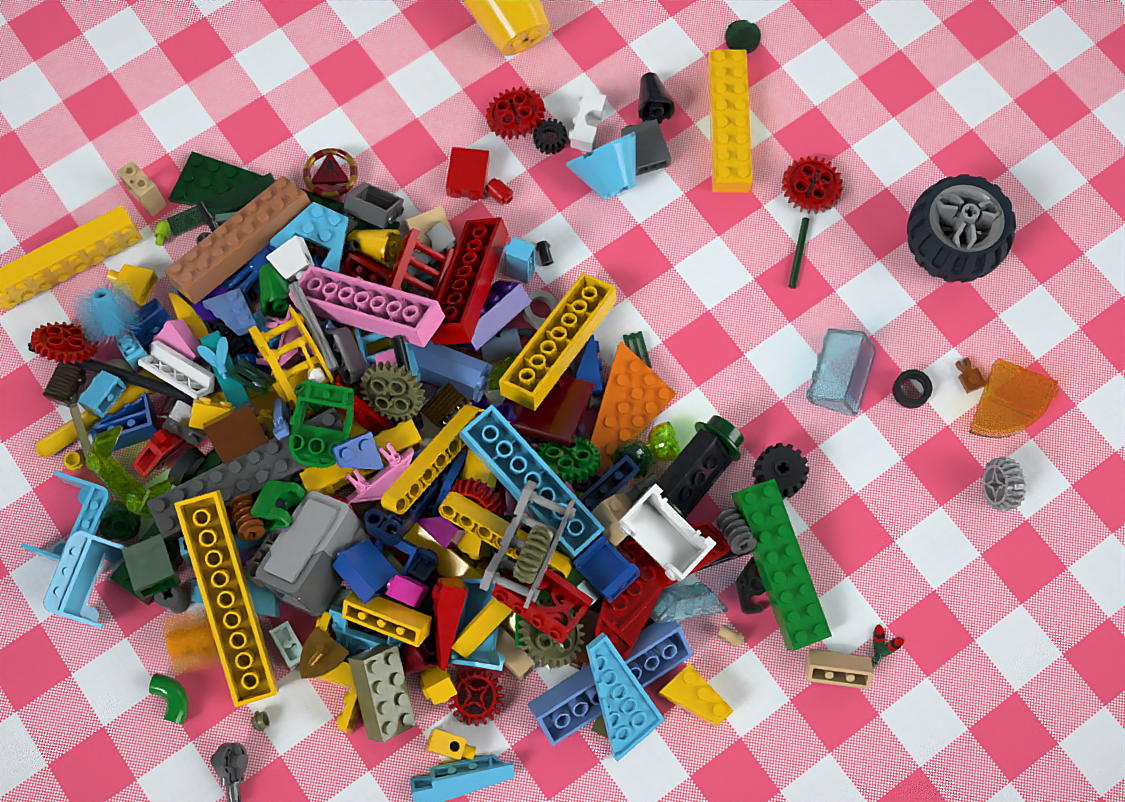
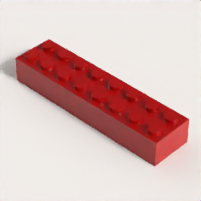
M502 217L466 220L436 298L445 318L431 337L433 345L471 343L509 235Z

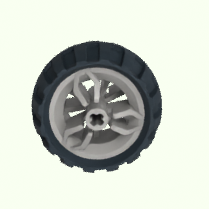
M961 174L957 177L949 176L931 185L915 202L907 223L908 245L910 252L915 255L917 264L927 270L928 274L935 278L936 276L951 283L955 281H961V283L970 282L991 273L1006 258L1015 238L1016 217L1014 211H1012V203L1008 196L1006 197L1001 192L1002 190L998 185H993L986 181V178L980 176L973 177L969 176V174ZM939 223L946 225V227H940Z

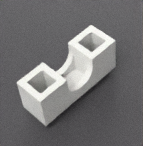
M585 90L583 97L579 98L577 107L580 109L578 113L575 112L573 123L575 126L574 129H570L568 139L571 140L572 148L589 152L593 150L597 137V127L590 126L586 122L590 119H602L606 106V95Z

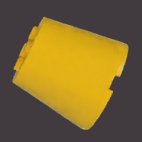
M463 0L465 6L504 56L515 55L533 47L550 31V25L541 0Z

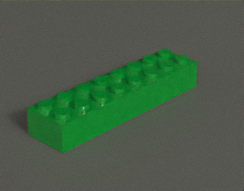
M775 478L731 493L735 507L739 510V514L742 515L746 526L750 528L753 538L757 540V544L751 552L786 649L795 651L832 637Z

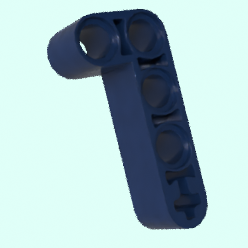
M437 478L416 500L420 503H413L404 514L400 515L392 512L388 516L378 509L368 510L364 515L366 531L388 546L397 545L437 498ZM407 516L408 518L401 519L400 517ZM371 521H379L375 524L370 523ZM390 531L396 532V533H394V534H392V535L387 534V533L390 532Z

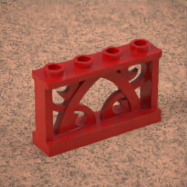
M547 568L538 590H545L550 593V599L554 605L551 607L536 606L531 601L528 609L524 608L526 596L501 585H495L491 595L497 601L505 604L517 615L522 616L534 627L539 628L561 644H563L581 618L586 614L594 600L549 568ZM510 569L504 574L503 577L530 589L533 583H523L519 579L512 577L513 571ZM572 609L577 612L573 619L568 613ZM560 614L566 618V626L561 624L562 616Z

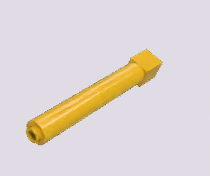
M146 369L138 373L168 383ZM128 383L125 385L126 389L114 402V405L109 408L104 418L112 413L116 414L121 411L127 403L135 402L141 398L140 395L144 392L147 395L150 393L154 395L157 392ZM88 411L81 413L87 433L91 431V426L104 419ZM73 419L35 442L37 446L34 449L41 458L44 456L47 459L79 439Z

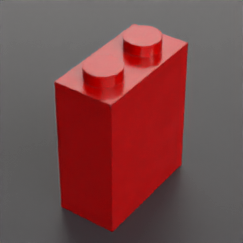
M452 147L446 182L447 196L484 200L490 163L489 151Z

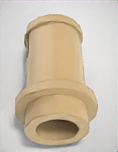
M722 625L717 637L734 644V647H740L745 637L742 635V632H735Z

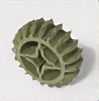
M539 525L532 527L513 571L514 577L519 579V581L528 584L535 581L552 542L553 531Z

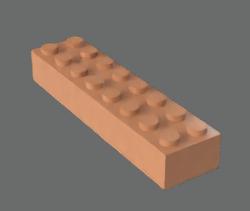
M282 176L164 271L166 276L177 290L192 303L197 304L264 247L269 245L270 240L311 204L306 192Z

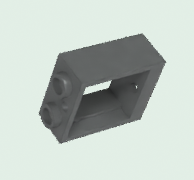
M364 181L346 195L343 211L384 229L389 224H392L397 217H401L404 211V199Z

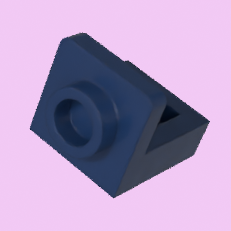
M420 547L418 550L419 555L408 569L407 574L425 585L439 566L437 554L433 550H426Z

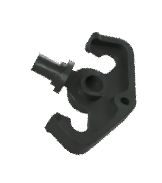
M753 556L736 580L740 608L747 615L762 612L760 605L755 604L753 607L747 605L749 597L751 595L759 596L766 592L761 577L754 573V565L756 563Z

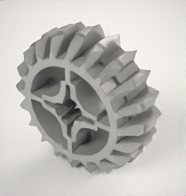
M1006 457L991 459L990 462L986 463V468H983L984 475L981 476L983 478V483H981L983 485L982 492L985 493L984 499L987 500V504L992 509L1001 512L1012 511L1021 506V501H1024L1023 494L1026 493L1024 490L1026 486L1024 479L1026 476H1023V469L1020 468V464L1016 463L1015 459Z

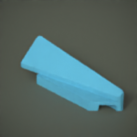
M490 754L473 758V760L466 759L429 767L431 776L410 778L413 802H445L515 777L513 762H501L498 756Z

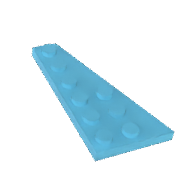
M602 632L586 646L612 755L618 762L664 722L665 719L609 638Z

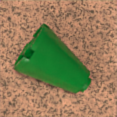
M271 263L264 264L259 269L262 314L264 317L268 315L284 318L287 316L289 305L293 309L296 308L288 295L290 292L289 282Z

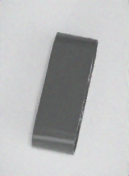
M347 327L327 331L325 338L338 362V370L344 383L349 385L361 382V377L367 370V366L351 331Z

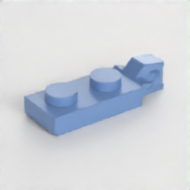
M282 397L275 400L273 409V423L275 425L273 434L278 440L291 433L290 420L291 416H293L292 410Z

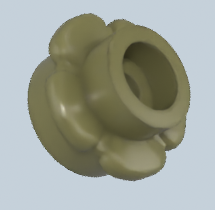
M256 711L254 713V716L251 718V724L254 729L260 732L269 727L270 721L265 711Z

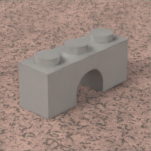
M441 221L425 233L430 240V248L441 252L443 249L448 251L455 245L453 241L456 238ZM415 250L412 252L415 259L425 264L428 262L433 264L436 259L427 254H420ZM411 265L407 266L406 269L409 275H415L416 277L423 272Z

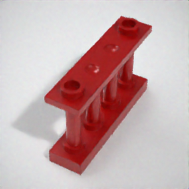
M412 228L405 235L387 287L403 291L400 285L401 282L405 281L429 293L428 299L436 301L454 249L450 248L446 253L442 254L419 242L420 240L417 238L420 231ZM417 249L440 261L438 270L415 259L414 255H412L413 250ZM411 265L435 277L432 286L409 275L408 271H406L407 266Z

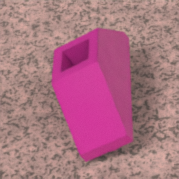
M396 575L388 582L386 594L412 607L419 608L429 588L413 577Z

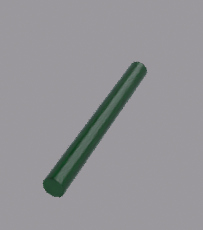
M807 217L802 218L788 286L792 289H795L797 285L810 220Z

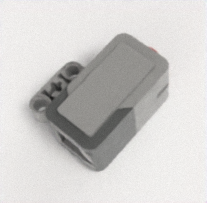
M310 491L304 496L291 517L293 519L289 527L270 531L247 566L245 575L257 587H267L285 604L316 617L325 611L344 581L332 567L337 559V553L344 548L348 550L357 541L361 543L366 539H370L371 535L366 531L365 524L357 516L353 504L348 503L346 498L341 496L329 497L317 491Z

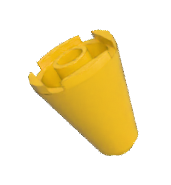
M395 229L353 230L347 236V243L355 239L360 245V250L356 252L390 268L395 265L392 263L398 257L402 246V239H399L398 236L401 233Z

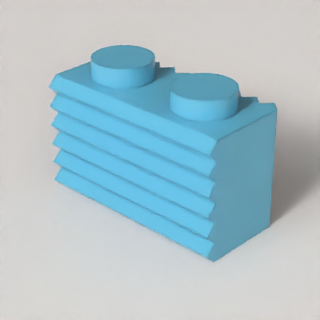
M102 370L98 376L93 378L87 390L81 393L77 402L84 410L104 418L109 408L114 405V402L124 392L126 386L120 378Z

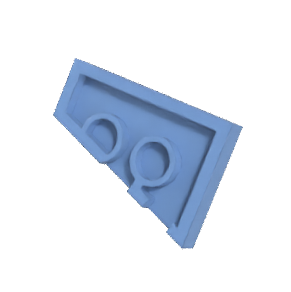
M240 288L202 301L207 310H211L215 317L223 320L225 325L238 336L248 333V329L254 326L257 327Z

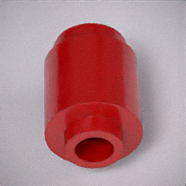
M493 178L487 183L485 187L487 194L500 205H507L511 202L513 190L500 179Z

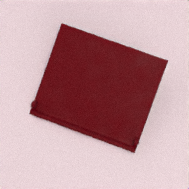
M561 375L535 411L506 397L502 404L510 402L517 417V420L511 422L510 425L519 434L569 447L570 443L574 441L573 435L595 387V383Z

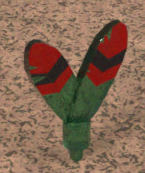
M877 625L873 631L874 656L871 660L873 669L876 665H879L883 657L895 652L904 643V639L899 637L885 644V634L881 625Z

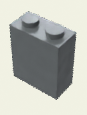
M657 119L652 121L646 120L641 124L628 125L621 129V137L632 132L636 134V176L670 166L671 156Z

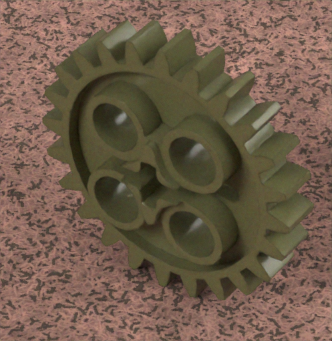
M381 361L377 365L373 363L361 377L362 382L360 386L363 388L360 392L366 394L363 400H369L370 402L367 406H374L373 412L380 411L381 417L386 414L388 420L392 417L397 422L400 418L403 421H406L407 418L412 419L423 407L426 397L423 396L425 390L420 389L422 383L416 382L418 376L412 377V370L406 372L405 366L403 365L399 368L397 362L393 366H391L389 361H386L385 364Z
M545 598L534 603L536 606H554L551 599L546 600ZM574 610L568 611L572 619L574 618ZM560 614L562 616L561 622L564 626H566V618L562 614ZM525 618L518 622L523 627L517 631L523 634V637L519 639L520 642H525L522 650H529L527 657L535 656L534 663L541 660V667L548 664L549 669L555 666L560 668L571 663L572 660L577 658L576 654L582 651L578 646L584 644L579 639L585 635V633L579 632L583 624L575 626L563 642L564 647L562 648L558 641L553 640L548 634L534 627ZM540 639L544 642V647L541 645Z

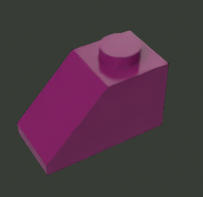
M444 517L422 518L417 521L444 549L455 548L467 532Z

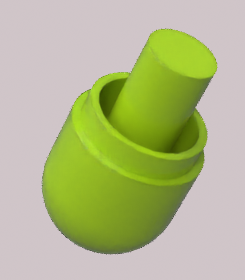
M162 220L156 224L154 236L156 237L155 244L158 246H163L164 240H167L170 236L171 225L168 221Z

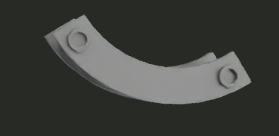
M530 480L523 488L513 513L517 517H514L511 525L507 527L500 542L501 547L498 553L494 554L486 568L479 587L488 591L491 584H498L527 597L524 604L526 609H528L531 601L536 602L540 593L538 587L553 557L567 521H572L577 510L573 508L576 502L575 499H572L569 505L565 507L537 495V492L534 491L537 483ZM534 502L564 515L559 529L528 517V514L525 512L529 503L533 504ZM524 524L529 527L535 525L547 527L553 531V537H555L531 589L500 576L498 572L500 568L514 571L516 563L508 560L509 557L506 554L510 547H517L522 550L525 541L518 539L516 533L519 526H524Z

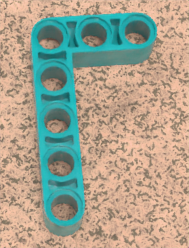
M217 330L201 337L202 346H206L216 354L217 344L220 338H222V334ZM228 350L225 362L227 379H223L219 375L217 368L212 366L227 402L232 403V406L237 407L247 401L253 406Z

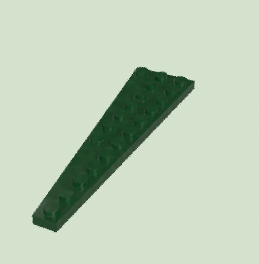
M192 151L170 194L169 201L193 206L203 200L207 209L215 208L223 212H238L277 180ZM302 189L306 192L311 204L315 202L342 215L345 213L343 211L345 203L319 197L310 191ZM351 215L359 223L353 230L383 229ZM394 220L392 224H389L384 229L399 230L400 222Z

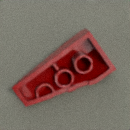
M459 576L440 578L432 590L437 662L442 671H446L468 591Z

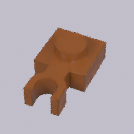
M969 357L964 359L966 366L961 365L960 361L955 363L957 369L962 372L958 378L967 394L986 386L979 369L975 368L972 370Z

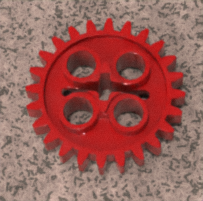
M520 86L519 90L513 87L511 92L506 89L505 94L499 93V98L493 97L494 103L489 102L490 108L486 109L488 114L485 115L487 124L491 132H495L496 136L501 135L502 139L508 136V139L511 140L515 136L518 140L519 135L525 138L526 132L532 134L531 129H538L537 124L543 123L541 118H545L544 112L546 111L543 99H541L540 94H536L535 90L530 92L528 87L524 91L522 86ZM511 102L515 105L521 124H518L510 105Z
M807 156L806 161L800 157L799 163L794 160L792 166H788L787 171L783 175L782 184L784 185L782 190L786 191L784 197H790L788 203H795L793 208L800 206V212L805 208L807 209V214H810L811 210H814V213L817 214L819 209L824 213L826 207L831 209L833 204H837L838 199L842 195L843 186L841 185L843 179H839L841 173H835L837 167H830L831 161L825 164V158L818 161L817 156H815L814 160ZM816 172H819L809 198H806L805 196ZM797 187L802 188L804 191H799ZM815 194L820 195L822 198L815 197Z
M55 322L54 325L47 323V327L40 325V328H35V332H32L30 345H32L31 349L35 350V354H40L41 358L47 356L48 361L55 359L56 363L63 361L64 364H67V361H71V363L75 364L76 360L83 363V359L90 360V357H94L98 350L99 340L97 341V338L94 340L93 336L86 332V328L84 330L81 329L82 325L74 326V323L67 325L66 322L62 324Z

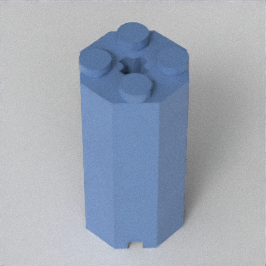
M430 340L424 348L408 343V349L413 350L421 373L420 380L440 388L448 381L466 398L478 403L480 402L483 391H487L490 386L491 380L488 378L492 373L493 365L443 345H433Z

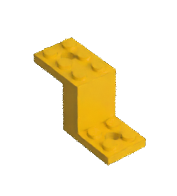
M324 611L322 616L319 615L316 627L318 626L332 638L334 632L332 628L333 619L329 612ZM342 662L329 673L313 679L350 689V692L347 691L343 699L345 707L343 712H339L336 724L338 725V730L351 735L360 705L350 664Z

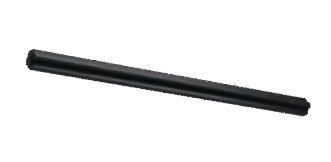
M28 343V350L35 353V350L31 349L32 345ZM91 358L90 360L83 359V363L75 361L74 365L96 373H100L103 370L115 375L123 382L193 404L194 398L171 384Z

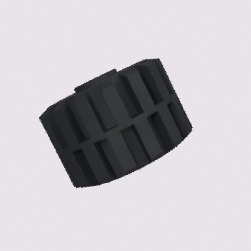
M777 443L775 447L771 445L760 454L754 464L755 468L752 471V477H755V485L775 478L782 500H784L786 497L791 498L803 487L808 479L806 476L809 473V467L805 465L808 462L806 456L803 458L800 456L802 453L800 449L794 451L791 444L784 447L783 443ZM779 467H783L782 469H783V471H785L784 474L781 473V470H779Z

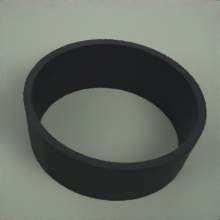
M195 446L187 449L172 466L168 475V482L176 487L187 482L206 459V456Z

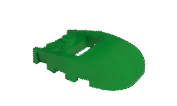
M304 380L303 384L305 387L302 396H298L295 404L296 408L290 420V453L302 465L328 468L336 464L331 447L348 440L354 422V389ZM307 402L347 409L343 431L304 425Z

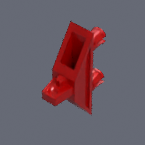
M163 428L154 434V437L145 445L131 466L144 479L155 469H159L160 465L164 466V462L188 442Z

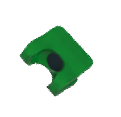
M270 480L264 484L250 512L254 517L267 519L264 528L268 531L276 530L277 528H288L293 517L289 515L287 509L292 504L301 502L306 491L294 482Z

